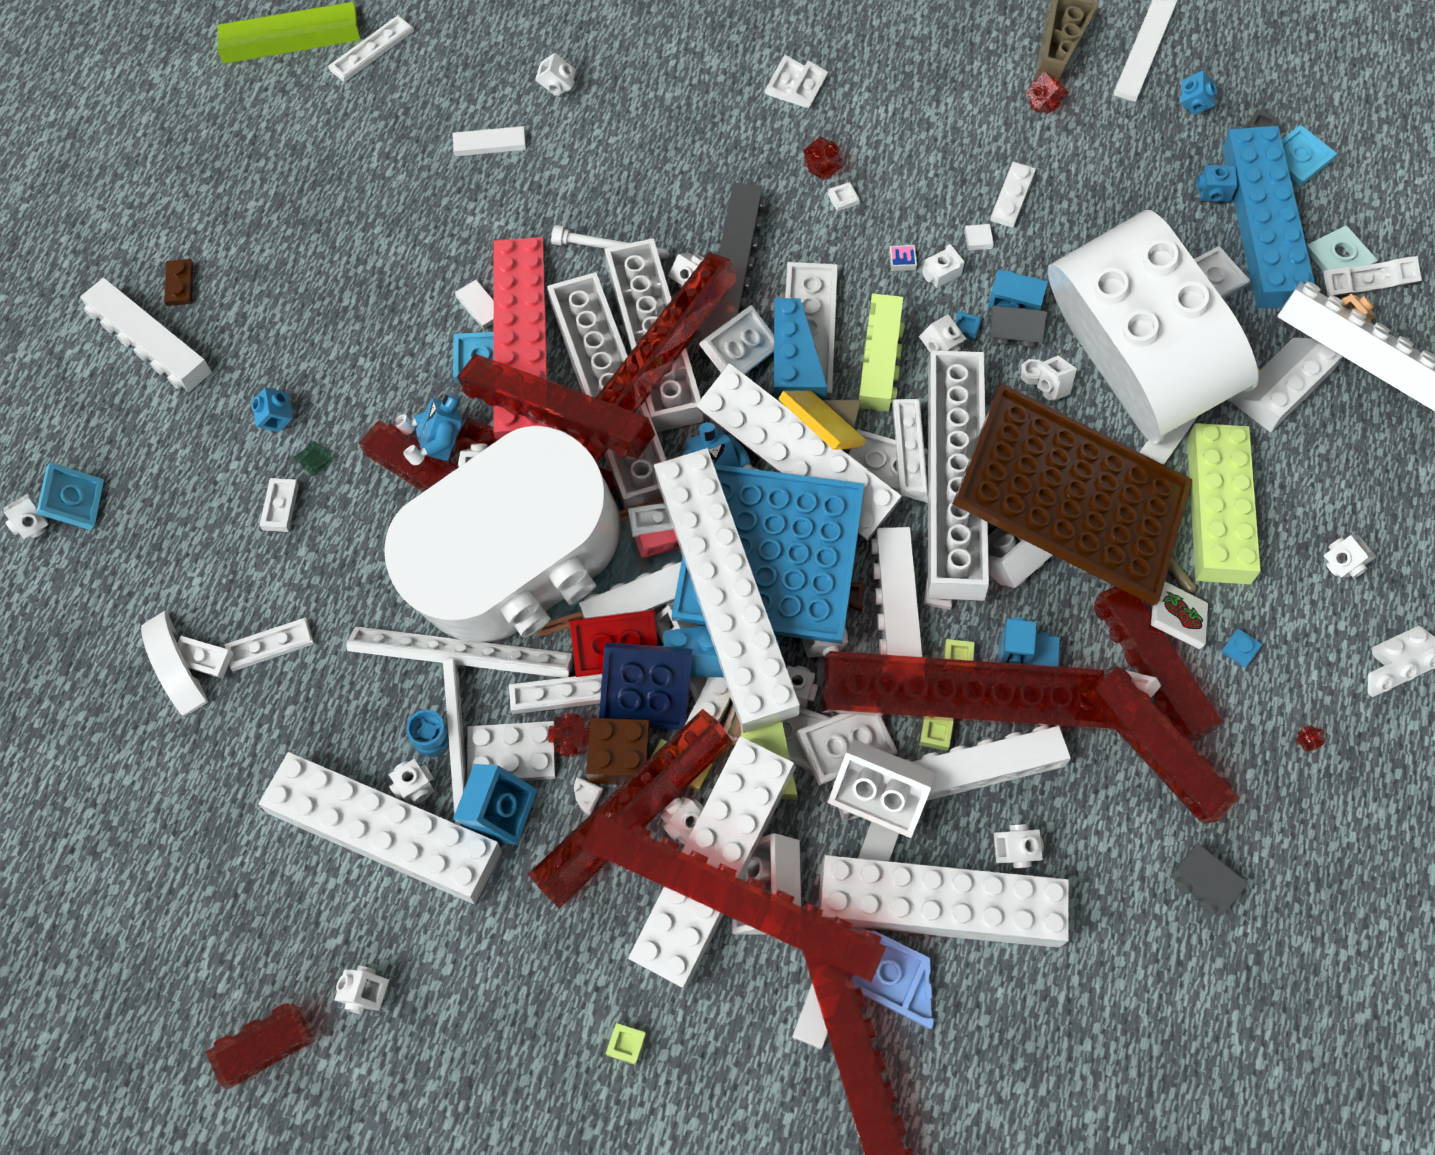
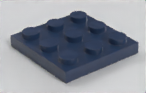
M605 642L599 718L649 720L650 728L682 731L686 722L692 649Z

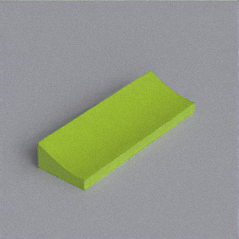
M354 2L217 25V50L223 64L360 40Z

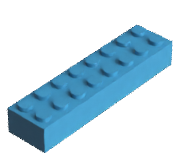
M1279 126L1229 129L1222 149L1226 166H1235L1237 188L1232 197L1257 309L1282 308L1300 281L1305 284L1307 281L1313 284L1315 282Z

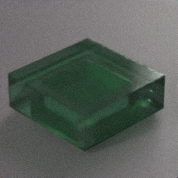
M316 441L294 456L295 460L312 477L333 461L332 457Z

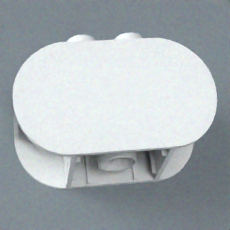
M1151 210L1140 212L1048 266V277L1054 297L1069 328L1140 432L1149 441L1158 443L1164 439L1165 434L1241 391L1249 392L1256 388L1258 384L1257 364L1247 337L1238 320L1170 226Z
M544 426L523 427L506 434L401 508L392 520L386 535V567L390 579L401 597L439 630L452 638L472 642L494 643L505 640L516 632H519L521 637H528L538 632L549 622L550 617L546 611L563 599L569 605L575 604L583 600L595 589L596 584L592 578L606 568L618 545L620 537L619 511L595 460L582 444L557 429Z

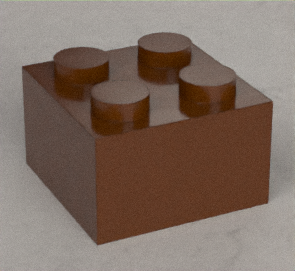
M591 718L586 768L588 782L592 784L647 786L650 745L649 720Z

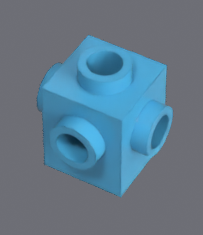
M1204 70L1182 80L1181 105L1192 114H1199L1214 107L1215 95L1217 94L1216 84Z
M1205 165L1202 175H1198L1196 180V190H1200L1201 201L1230 202L1237 188L1235 166Z
M265 387L252 400L251 408L254 411L255 424L258 428L278 432L293 419V408L290 404L288 392Z

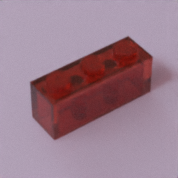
M285 1003L276 1007L272 1011V1015L262 1021L261 1019H256L243 1026V1031L233 1037L232 1035H227L214 1042V1047L205 1052L219 1085L229 1090L315 1042V1039L301 1008L294 1003L291 1005Z

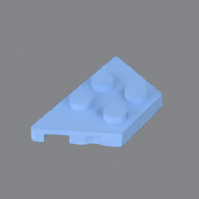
M873 930L823 970L822 976L928 1029H932V990L929 977L931 973L929 957Z

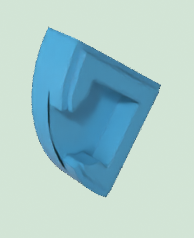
M957 311V327L964 333L963 335L966 338L975 342L982 317Z

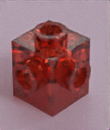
M1044 71L1038 79L1031 83L1025 95L1031 100L1028 104L1038 113L1043 111L1048 114L1060 106L1061 101L1069 91L1055 76Z
M820 136L803 150L806 159L805 164L809 169V173L822 180L829 179L843 167L839 156V147L832 140L829 141Z
M564 713L562 717H555V726H549V743H553L555 753H560L561 756L575 757L577 754H584V746L589 744L590 727H586L585 718H580V715ZM574 731L571 736H567L563 732Z

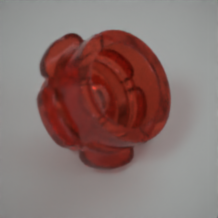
M1314 726L1302 728L1296 738L1297 745H1301L1305 752L1320 748L1325 743L1324 731L1321 728H1314Z

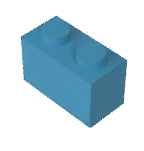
M998 269L988 307L992 308L993 305L1040 310L1048 281Z

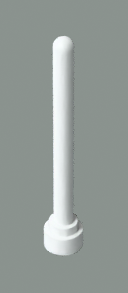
M554 225L551 238L552 245L557 246L567 245L569 242L606 249L629 244L627 242L570 233V230H567L565 226ZM657 248L660 259L669 258L670 253L668 250Z

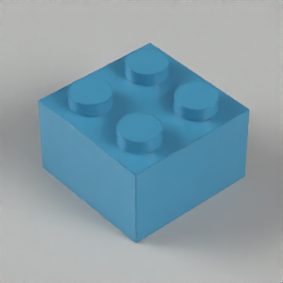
M474 764L453 820L498 843L518 845L537 789L499 765Z

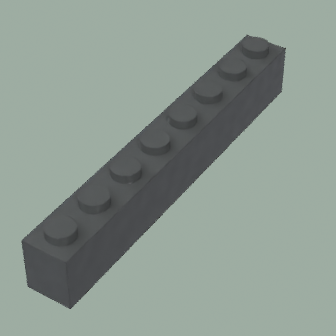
M733 182L701 341L746 309L747 297H744V292H749L751 276H748V271H753L755 256L751 255L752 251H757L759 236H755L756 231H761L763 217L759 216L760 211L764 212L766 206V197L762 196V186ZM700 346L701 359L711 360Z

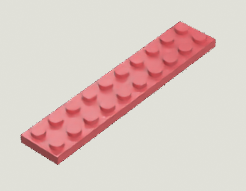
M543 237L494 241L495 439H500L506 434L523 427H549Z

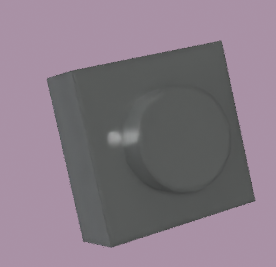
M1256 109L1247 128L1276 126L1279 118Z

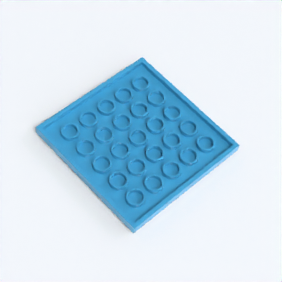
M713 464L774 635L842 644L865 484ZM682 556L671 616L672 621L706 625Z

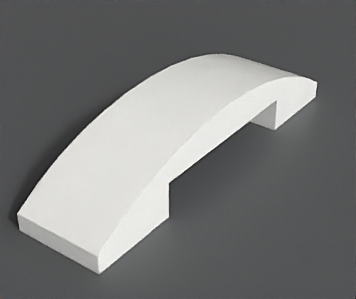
M1418 256L1323 271L1328 297L1330 295H1348L1422 281Z
M163 611L141 625L142 638L150 662L164 690L179 713L184 717L207 704L209 701L199 680L192 676L174 636L177 635V632L168 612Z

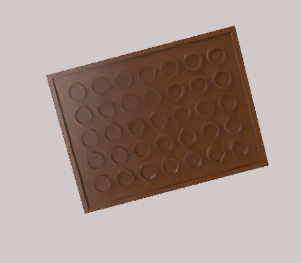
M1001 383L995 392L952 504L1154 606L1161 598L1192 479Z

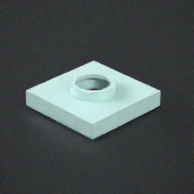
M1347 225L1306 245L1308 255L1322 271L1376 264L1378 261ZM1343 247L1350 256H1339L1335 249Z

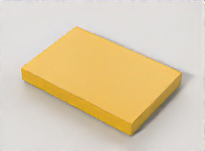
M811 390L783 391L778 398L780 402L833 450L862 448L866 442L863 436Z

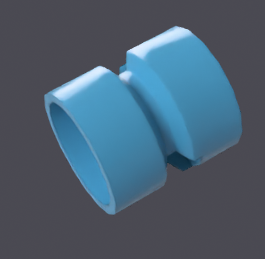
M427 709L418 711L410 717L407 722L406 731L417 752L424 757L431 758L444 753L449 746V735L442 717L437 712Z

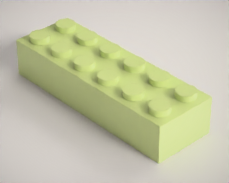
M1195 423L1187 438L1189 478L1192 479L1190 495L1195 581L1252 584L1260 573L1249 426Z

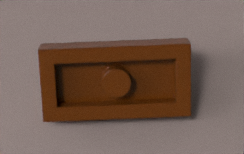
M192 259L166 261L164 294L166 306L192 304L194 265Z

